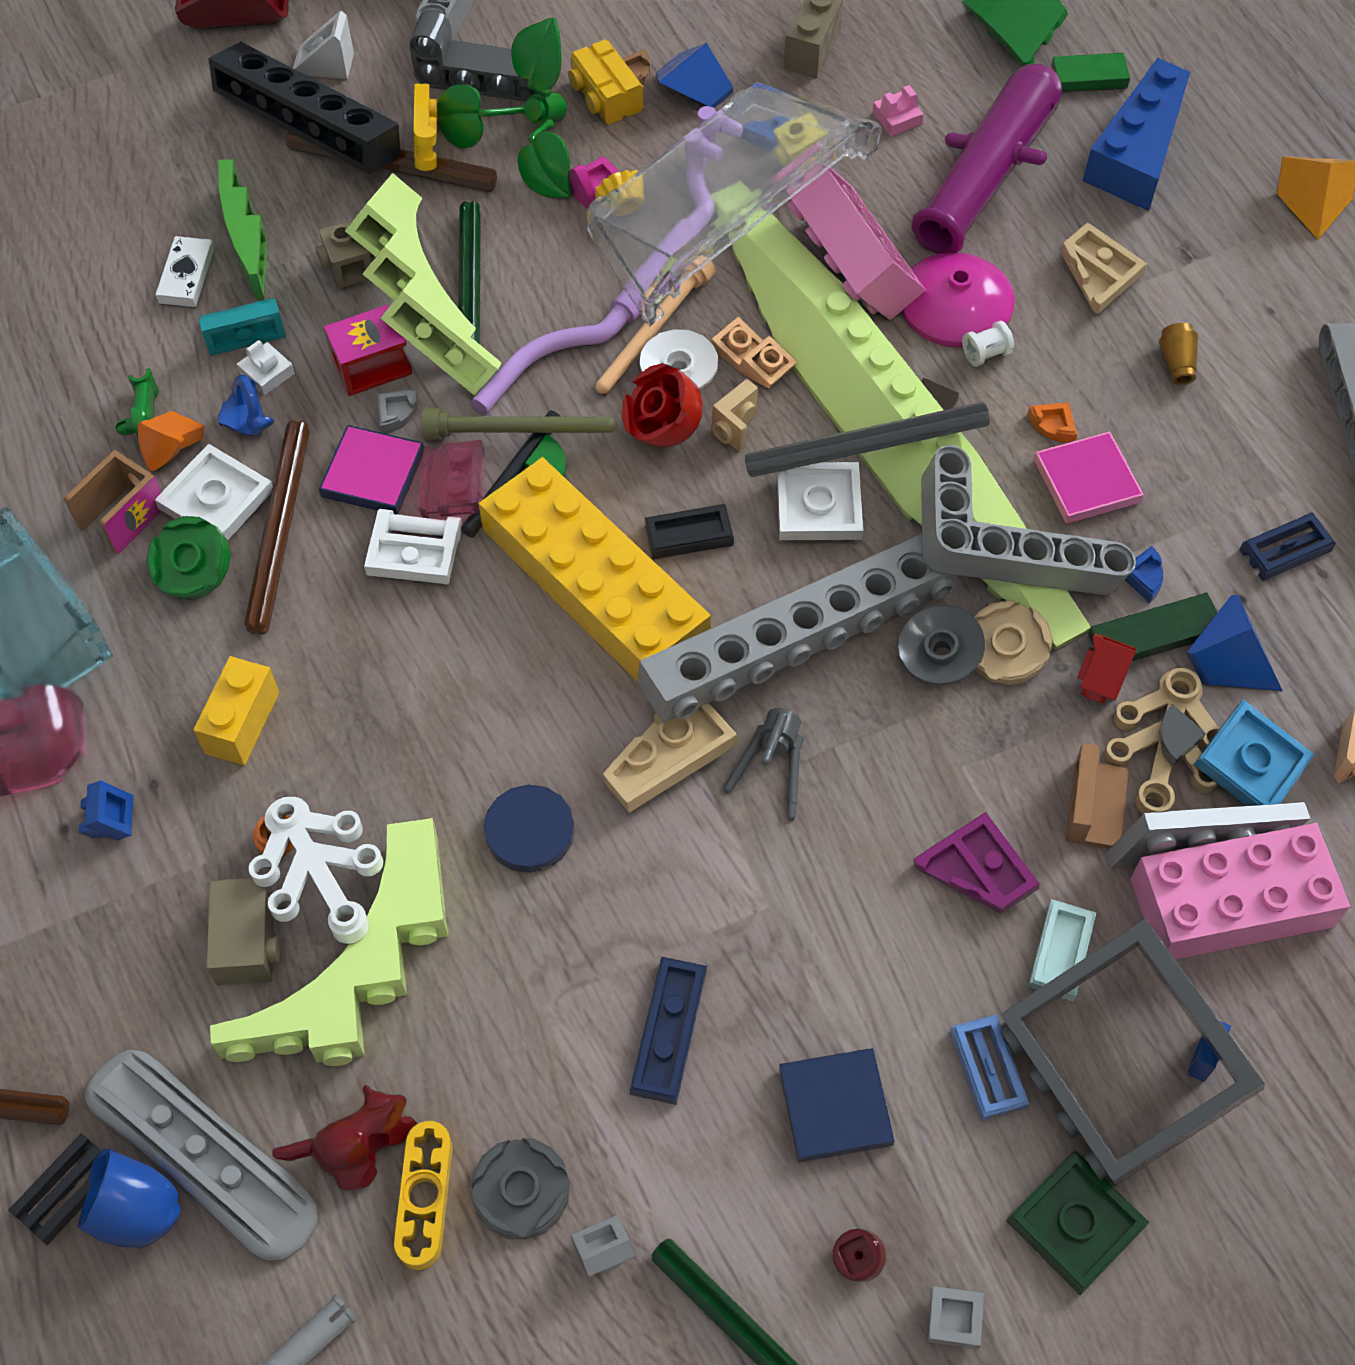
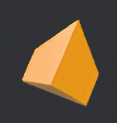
M1282 156L1276 194L1313 236L1319 240L1353 200L1355 160Z

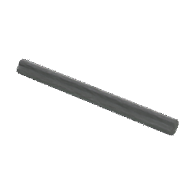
M979 402L755 451L745 455L746 469L750 477H756L986 427L990 424L989 411L986 403Z

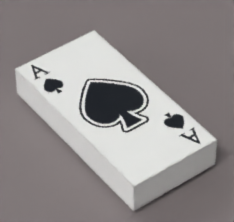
M175 236L156 292L159 304L187 307L197 306L215 250L212 240Z

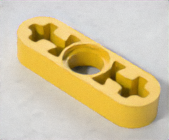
M424 1121L415 1125L410 1130L406 1139L394 1248L400 1261L412 1270H424L431 1267L439 1259L442 1251L453 1146L447 1129L435 1121ZM428 1135H435L437 1143L442 1145L441 1148L433 1149L431 1155V1166L433 1170L441 1168L439 1174L424 1169V1153L421 1148L417 1147L418 1144L426 1143ZM414 1167H418L421 1169L413 1172ZM421 1182H430L438 1189L435 1202L425 1208L414 1206L410 1202L412 1189ZM408 1216L424 1220L423 1235L426 1242L431 1243L430 1248H423L421 1250L420 1257H413L411 1249L405 1246L406 1242L415 1240L417 1231L415 1220L407 1221ZM435 1218V1223H430V1222H428V1221H425V1220H429V1219Z

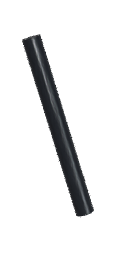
M552 410L548 411L545 417H561ZM532 433L483 499L525 470V462L546 434L551 436L552 433ZM479 504L461 526L462 532L471 538L475 537L482 527Z

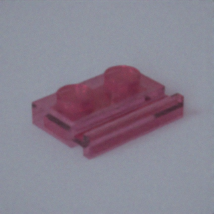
M481 440L442 444L439 449H431L430 445L424 446L419 510L422 518H429V514L440 513L441 517L480 513L478 503L482 501L485 455Z

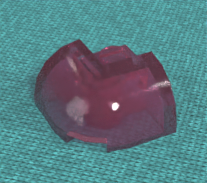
M32 685L24 686L25 696L0 700L1 796L44 788L62 781L60 776L74 766L80 754L85 755L86 730L83 702L73 691L60 686Z

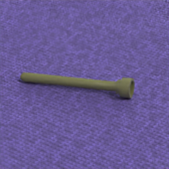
M424 408L422 413V434L425 441H442L443 437H450L451 433H611L617 426L615 419L612 417L451 416L449 412H443L441 408Z

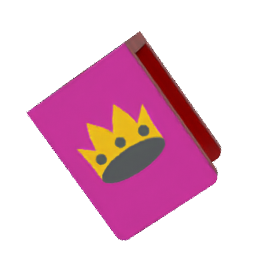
M384 305L324 326L332 361L348 396L412 374V367L402 347L407 345L406 339L381 319L389 305Z

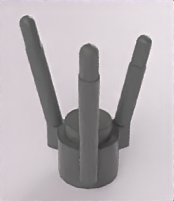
M773 708L768 711L764 724L757 726L751 743L724 785L725 792L732 791L761 743L764 748L761 763L764 765L769 764L773 753L785 754L787 750H790L787 819L793 821L796 817L799 759L804 738L798 734L801 720L794 712L783 708Z

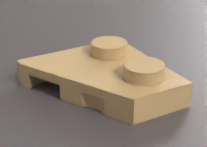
M1088 222L1063 243L1061 250L1065 262L1091 309L1097 315L1145 273L1147 263Z

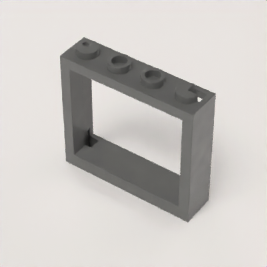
M1146 919L1001 1013V1016L1008 1025V1027L1001 1031L1002 1035L1016 1055L1025 1050L1035 1065L1034 1068L1027 1072L1043 1096L1050 1092L1054 1093L1063 1107L1055 1112L1069 1135L1073 1138L1081 1133L1091 1148L1090 1151L1084 1154V1157L1098 1178L1102 1180L1109 1175L1116 1186L1265 1089L1263 1079ZM1138 947L1235 1083L1116 1160L1023 1022Z

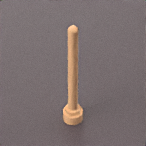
M693 252L682 264L681 279L596 382L595 387L598 393L607 394L639 356L646 343L656 335L693 288H698L708 283L715 274V266L709 258L701 253Z

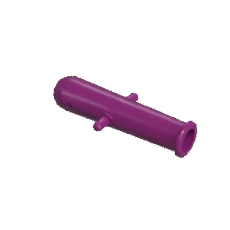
M1042 63L1024 65L1010 76L974 133L970 132L968 135L949 133L946 135V145L962 149V152L926 208H922L912 218L911 229L915 238L927 250L936 254L959 252L962 250L965 234L1014 167L1021 165L1023 162L1035 165H1042L1046 162L1047 155L1044 151L1029 147L1057 110L1060 102L1062 84L1058 74L1051 67Z

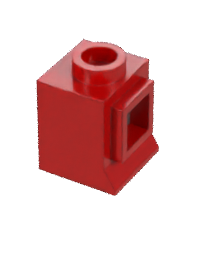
M1095 633L1093 636L1095 649L1089 647L1077 676L1078 679L1083 680L1080 694L1100 703H1105L1107 698L1116 701L1137 648Z

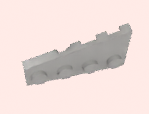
M1304 802L1144 813L1107 850L1105 856L1110 870L1134 866L1139 863L1141 857L1303 826L1310 819Z

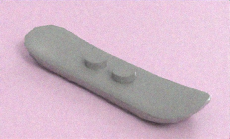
M132 1049L117 1053L103 1064L87 1082L84 1101L89 1110L169 1174L252 1254L265 1260H285L306 1245L318 1224L317 1205L310 1192L286 1170L221 1119L148 1053Z

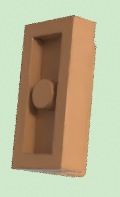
M1082 743L1074 763L1065 841L1109 849L1122 836L1129 771L1126 767L1099 763L1100 746Z

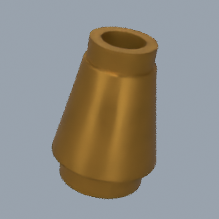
M1189 323L1171 324L1162 330L1159 345L1172 377V383L1176 385L1190 384L1196 380L1199 335Z

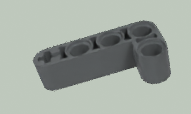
M425 10L419 15L410 40V52L415 78L421 84H429L430 88L443 90L454 85L466 84L477 89L479 94L483 96L524 102L531 95L538 94L528 87V79L519 77L515 72L510 48L452 40L451 25L444 14L435 10Z

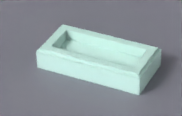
M1051 899L1028 988L1038 990L1086 958L1096 912ZM1079 986L1061 998L1074 1001Z

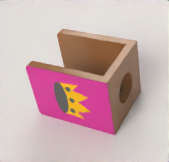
M114 449L64 497V501L77 527L84 530L128 487L132 489L99 523L111 549L116 553H120L162 512L158 509L155 502L161 490L153 474Z

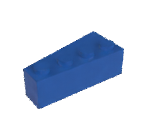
M1160 58L1155 60L1091 148L1083 177L1084 182L1145 210H1150L1190 76L1189 71Z

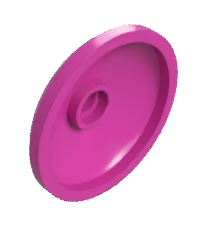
M952 252L932 255L919 261L911 268L926 291L902 310L901 314L907 324L923 338L943 346L963 347L962 337L968 332L977 334L992 328L993 323L1003 321L1006 325L1009 324L1015 305L1014 291L1005 274L989 261L971 254Z

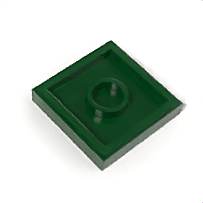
M1076 1150L1006 1220L1079 1295L1097 1279L1150 1223L1105 1178L1100 1180L1089 1163Z

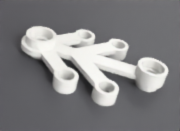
M284 797L278 799L269 806L265 814V825L271 835L262 855L255 857L249 864V873L254 883L260 887H269L276 883L280 877L278 864L289 841H291L296 850L282 889L272 893L268 899V907L273 917L278 921L287 922L297 916L300 909L298 900L310 874L331 910L328 916V925L334 938L345 944L361 940L369 929L366 913L360 904L346 899L327 865L357 870L363 876H373L383 867V859L379 849L372 844H364L353 850L315 843L307 831L336 835L340 841L346 843L356 841L363 832L359 816L353 811H343L335 817L312 813L307 803L300 798ZM293 814L288 819H282L286 815ZM347 823L355 824L349 830H341L342 826ZM365 857H375L369 864L361 863ZM271 867L267 874L258 875L259 870L262 868ZM281 902H291V904L286 909H277L278 905ZM354 914L352 919H350L349 921H339L342 917L346 915Z

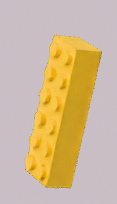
M543 457L478 503L483 531L637 682L640 660L711 629V615Z

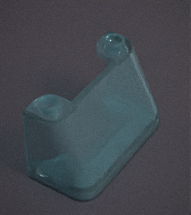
M5 507L0 510V697L6 704L14 700L21 711L26 713L106 662L113 655L85 605L12 511Z

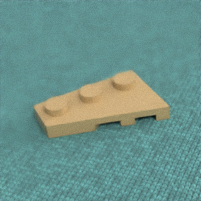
M709 702L700 706L694 714L687 718H675L664 724L656 713L653 716L654 722L641 737H635L605 770L603 778L606 786L629 813L738 745L735 731Z

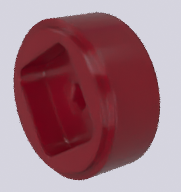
M851 1229L844 1232L835 1242L833 1261L838 1272L846 1279L867 1282L876 1278L883 1270L886 1262V1251L882 1241L874 1233L862 1229Z

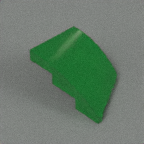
M962 0L966 12L983 23L988 35L1005 46L1011 59L1022 67L1026 64L1035 63L1033 55L1040 45H1047L1050 42L1054 31L1061 26L1068 16V12L1060 0Z

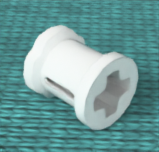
M998 321L993 323L992 328L977 334L974 332L964 334L962 345L969 363L974 367H978L984 364L985 359L999 354L1003 356L1012 354L1014 339L1006 323Z

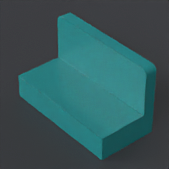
M274 298L202 315L199 319L201 331L210 356L249 347L258 340L265 343L286 337L277 302Z

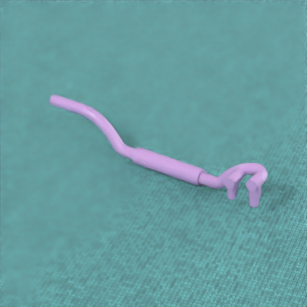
M705 106L699 109V133H690L685 137L688 189L697 210L696 214L689 222H682L614 299L611 303V311L603 321L596 325L578 326L551 332L530 341L518 349L472 399L471 403L478 412L487 414L517 378L540 358L566 348L604 343L614 337L626 323L630 324L636 320L679 270L691 253L702 243V235L712 224L716 215L715 204L706 187V169L709 162L716 165L721 164L724 160L725 155L723 151L716 148L717 136L741 141L745 135V130L741 126L717 115L713 107Z

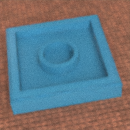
M1243 699L1234 708L1193 765L1244 805H1272L1282 802L1315 754Z

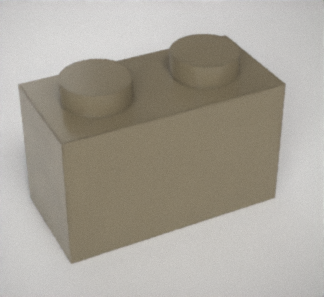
M843 0L803 1L786 34L784 69L818 77L841 31Z
M252 878L210 881L206 969L216 985L272 981L273 964L280 963L281 949L279 937L274 936V921L278 920L273 917L268 907V899L274 893L271 886L260 887L254 883ZM281 903L277 907L278 910H282Z

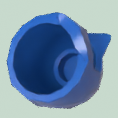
M103 1149L93 1160L89 1173V1190L81 1210L78 1228L101 1242L119 1247L144 1248L165 1236L178 1220L181 1207L178 1204V1192L165 1176L151 1166L111 1149Z

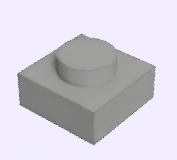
M617 1215L571 1235L588 1277L599 1272L611 1271L622 1262L635 1257L630 1239Z
M933 1286L930 1293L927 1342L979 1349L982 1335L984 1293Z

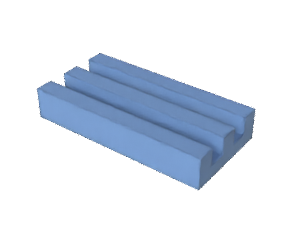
M997 1014L952 1026L950 1030L981 1121L991 1119L994 1115L999 1114V1116L1009 1114L1012 1110H1025L1029 1106V1101L1007 1041L1001 1033L1002 1028ZM988 1029L1013 1097L1006 1100L981 1030ZM970 1033L995 1103H989L965 1034Z

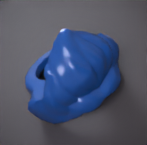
M246 375L236 377L231 387L232 394L228 397L227 401L222 403V408L218 415L219 425L226 426L241 435H259L274 423V419L262 414L255 382Z

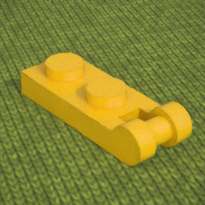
M429 84L414 85V165L422 171H430L437 166V155L433 151V146L437 142V99H430Z

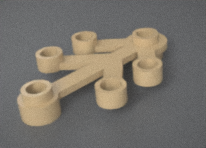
M1176 668L1166 672L1159 681L1157 691L1133 702H1121L1113 715L1114 724L1119 729L1132 731L1138 726L1142 716L1166 707L1167 711L1173 704L1182 713L1185 712L1190 720L1206 733L1203 740L1199 743L1202 751L1209 744L1207 737L1214 736L1220 729V726L1216 725L1199 701L1203 693L1199 677L1187 668ZM1173 688H1180L1186 694L1177 693ZM1129 712L1135 719H1124L1121 713ZM1161 721L1124 739L1114 738L1110 740L1104 751V759L1107 764L1125 767L1132 755L1158 743L1150 778L1141 785L1135 798L1136 807L1142 815L1144 813L1169 812L1175 801V793L1168 784L1172 765L1164 757L1161 750ZM1195 746L1183 757V760L1192 771L1190 782L1198 792L1210 793L1216 788L1217 783L1214 780L1212 782H1204L1200 779L1199 774L1203 772L1193 764L1202 752ZM1120 749L1125 753V757H1117L1111 750ZM1146 799L1156 800L1160 807L1149 805Z

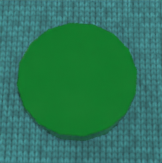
M183 516L169 521L162 527L164 530L157 538L154 537L149 545L146 563L150 578L162 591L177 599L195 600L210 594L221 584L229 570L231 553L227 538L217 526L201 517Z

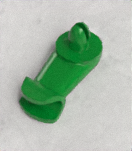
M150 368L146 369V374L141 378H134L132 375H128L129 382L135 393L134 405L130 407L131 417L124 418L116 424V432L120 435L136 433L138 437V423L154 418V399L159 394V389Z

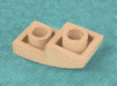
M739 317L711 339L717 354L749 379L767 388H771L797 364V361L770 335L762 340Z

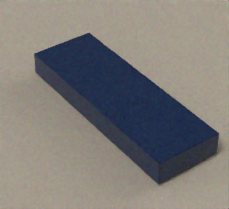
M661 956L631 1082L630 1095L677 1105L707 966Z

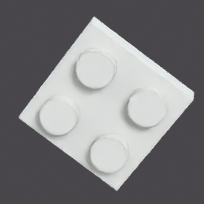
M208 444L159 494L155 502L159 510L174 519L183 516L203 518L217 526L227 540H229L271 495L273 485L269 479Z
M820 462L776 472L779 540H862L863 518L859 462Z

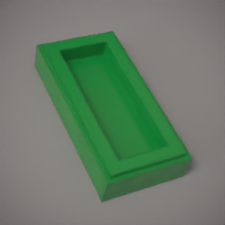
M1124 52L1054 56L1052 59L1051 68L1059 76L1062 92L1128 88L1130 75Z

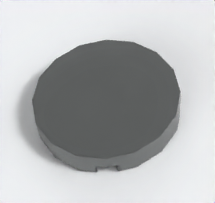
M522 1138V1140H507L498 1143L482 1156L473 1172L471 1195L477 1215L489 1230L508 1239L526 1240L544 1234L560 1220L568 1204L570 1182L563 1160L552 1147L536 1139Z

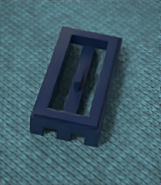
M1311 512L1244 541L1239 550L1244 556H1250L1249 564L1253 569L1258 567L1260 570L1258 576L1262 581H1265L1331 552L1336 542L1314 513ZM1310 527L1313 530L1298 538L1295 537L1285 541L1282 545L1261 553L1259 550ZM1318 540H1321V541H1319V542H1317V543H1315V544H1312V545H1310V546H1308V547H1305V548H1303V549H1301V550H1298V551H1296V552H1294V553H1292V554H1289V555H1287V556H1285V557H1282V558H1280V559H1278V560H1275V561L1269 563L1270 561H1272V560H1274V559H1277V558H1279V557H1281V556H1284V555H1286V554H1288V553H1291V552H1293V551H1295V550H1297V549H1300V548H1302V547H1304V546H1307V545H1309V544H1311V543H1314V542H1316V541H1318Z

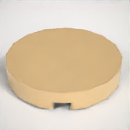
M1008 600L992 603L978 611L974 618L980 624L985 637L984 656L976 669L978 674L994 683L1014 685L1025 683L1042 671L1049 660L1052 636L1046 620L1040 612L1032 607L1029 609L1026 606L1019 605L1020 602Z

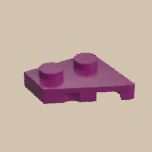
M986 812L914 858V865L921 872L1001 914L1039 890L1040 883Z

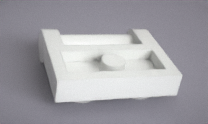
M379 509L364 565L366 575L449 585L457 545L462 534V518L448 516L447 520L412 517L394 515L393 510ZM400 531L443 536V539L392 534L391 532Z

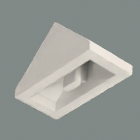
M340 10L299 45L293 69L307 76L348 79L354 51L347 15Z

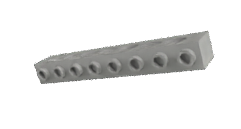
M922 534L640 660L638 685L663 724L675 718H687L694 714L700 706L708 702L726 700L741 687L752 682L760 684L782 668L789 665L791 667L799 666L806 662L811 655L823 649L833 650L841 646L851 636L862 631L864 633L872 632L880 627L884 621L897 615L901 617L909 615L920 604L933 598L935 600L945 598L954 590L958 575L934 571L926 564L922 554ZM799 625L806 626V627H808V628H810V629L801 628V627H799ZM761 642H768L773 644V646L763 645ZM723 659H732L736 663H728L723 661ZM694 676L699 678V680H688L685 677Z

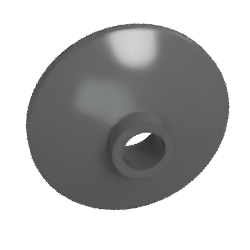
M938 605L917 612L905 623L899 636L898 650L902 664L916 679L932 685H949L967 678L977 669L984 656L985 637L980 624L971 614L958 607ZM940 647H946L950 650L946 655L935 654V651Z

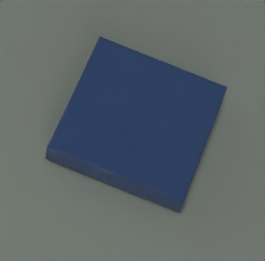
M873 1048L779 1064V1073L798 1162L894 1145V1135Z

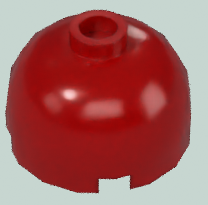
M663 363L649 366L638 374L633 381L637 386L633 390L631 397L626 394L622 403V420L625 430L640 442L659 448L682 444L698 428L703 415V400L698 386L683 371Z

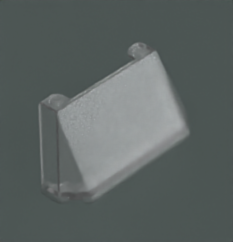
M757 81L748 89H741L735 93L727 105L609 194L597 197L587 210V230L640 312L643 320L650 327L664 316L665 311L660 307V303L667 294L673 299L680 294V284L846 155L851 160L858 155L864 160L875 152L878 148L882 127L872 120Z

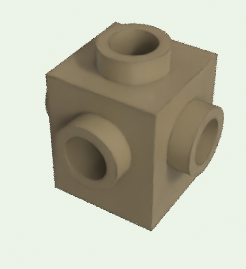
M353 220L319 230L322 246L316 247L318 258L323 270L330 268L338 289L369 280L363 273L371 264L370 256H373V254L345 232Z

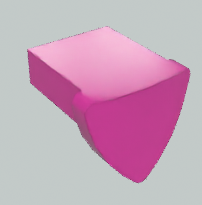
M605 156L586 166L583 164L575 166L569 170L570 187L573 196L589 210L594 209L600 203L595 197V188L601 185L603 179L619 171Z

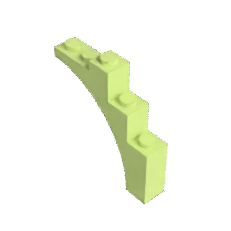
M433 818L387 824L384 870L379 891L367 915L369 929L361 940L349 944L344 952L314 981L284 1001L247 1017L210 1025L211 1045L221 1059L226 1058V1060L231 1062H243L253 1059L257 1053L271 1051L279 1055H291L301 1052L304 1046H309L317 1063L323 1062L327 1066L345 1065L350 1063L354 1057L364 1056L360 1002L367 1001V1003L372 1005H383L393 1002L395 997L406 996L402 943L409 942L412 945L421 946L434 943L437 938L448 937L438 837Z

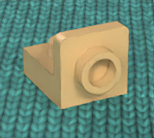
M749 379L744 380L715 403L712 411V430L715 436L722 443H729L738 452L746 446V424L754 418L758 409V387Z

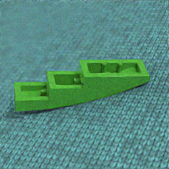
M218 160L219 194L231 244L244 278L256 299L262 300L265 299L267 237L261 215H254L247 187H241L234 160Z

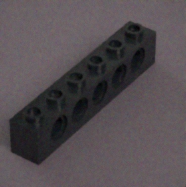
M239 42L208 58L213 91L365 173L371 174L401 156L399 123L255 48Z

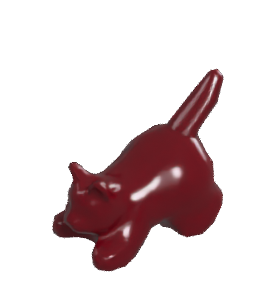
M364 1085L362 1089L365 1101L358 1111L343 1119L329 1123L317 1132L314 1138L275 1148L272 1151V1156L275 1159L293 1161L311 1156L323 1171L334 1177L340 1189L359 1190L369 1186L377 1175L375 1167L376 1153L383 1148L403 1143L407 1139L410 1130L417 1125V1122L411 1116L402 1117V1112L407 1102L405 1096L374 1091L368 1085Z

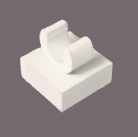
M259 340L246 349L248 356L237 363L239 373L251 378L255 382L256 389L264 396L295 374L291 362L268 342L262 345V342Z

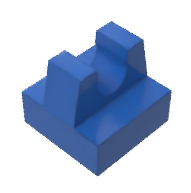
M101 780L87 785V797L81 800L80 806L81 809L86 810L85 822L79 824L78 833L90 838L108 836L115 840L131 836L134 795Z

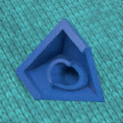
M707 43L679 53L656 72V78L659 83L690 97L693 102L696 100L704 104V107L710 106L715 108L733 93L732 84Z
M1231 595L1187 652L1202 684L1283 691L1239 595Z

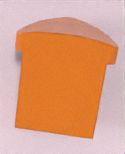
M174 411L139 422L138 441L148 469L153 472L164 467L178 455L181 449L203 440L205 425Z

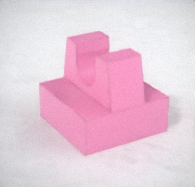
M910 85L903 87L902 92L894 95L891 92L884 94L883 99L874 102L873 114L890 137L922 125L923 113L918 107L917 94Z

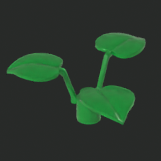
M547 18L522 29L514 38L511 48V58L515 72L519 77L528 79V87L538 94L531 95L525 105L521 107L480 110L481 99L477 89L466 84L454 85L446 89L437 102V124L445 138L452 145L458 148H470L475 146L482 138L484 126L481 117L525 113L531 122L542 125L529 135L530 145L523 147L518 153L520 175L525 184L536 193L546 197L565 198L572 196L568 149L559 135L546 131L549 128H553L554 123L563 120L567 111L563 96L559 93L551 92V88L559 79L562 51L557 19Z

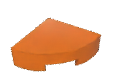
M1069 402L1029 406L1028 418L1034 428L1042 435L1064 443L1076 441L1077 431Z

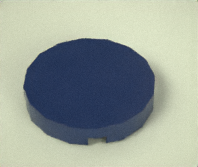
M529 784L511 788L498 796L488 809L484 823L487 845L496 860L511 870L527 873L541 871L542 867H546L551 863L553 866L562 860L572 845L575 830L571 809L561 795L547 787Z

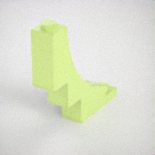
M392 173L359 212L345 232L375 256V259L367 267L363 275L393 299V302L381 319L475 396L499 369L501 362L471 338L476 328L449 298L430 268L423 253L416 227V214L422 197Z

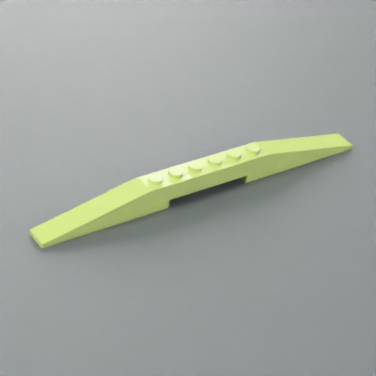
M743 185L711 198L715 204V216L725 238H728L732 245V253L737 264H740L744 271L747 286L750 292L753 291L759 304L758 310L763 321L767 322L772 332V338L797 361L796 366L792 369L841 433L943 411L942 407L856 299H853L848 294L842 282ZM961 432L857 454L901 513L908 520L914 519L922 526V474L939 448L945 445L960 447L967 453L971 461L973 521L1027 529L977 451ZM981 578L988 585L987 590L1000 602L1003 599L1005 601L1020 602L1019 605L1026 606L1029 609L1032 607L1040 612L1050 627L1052 636L1051 647L1054 650L1089 633L1091 626L1067 590Z

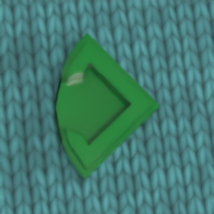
M546 434L525 462V467L528 468L543 457L563 477H566V459L563 449L555 439Z

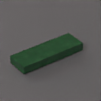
M1206 592L1091 626L1088 635L1092 643L1094 634L1098 633L1137 648L1132 660L1135 661L1195 643L1218 611Z

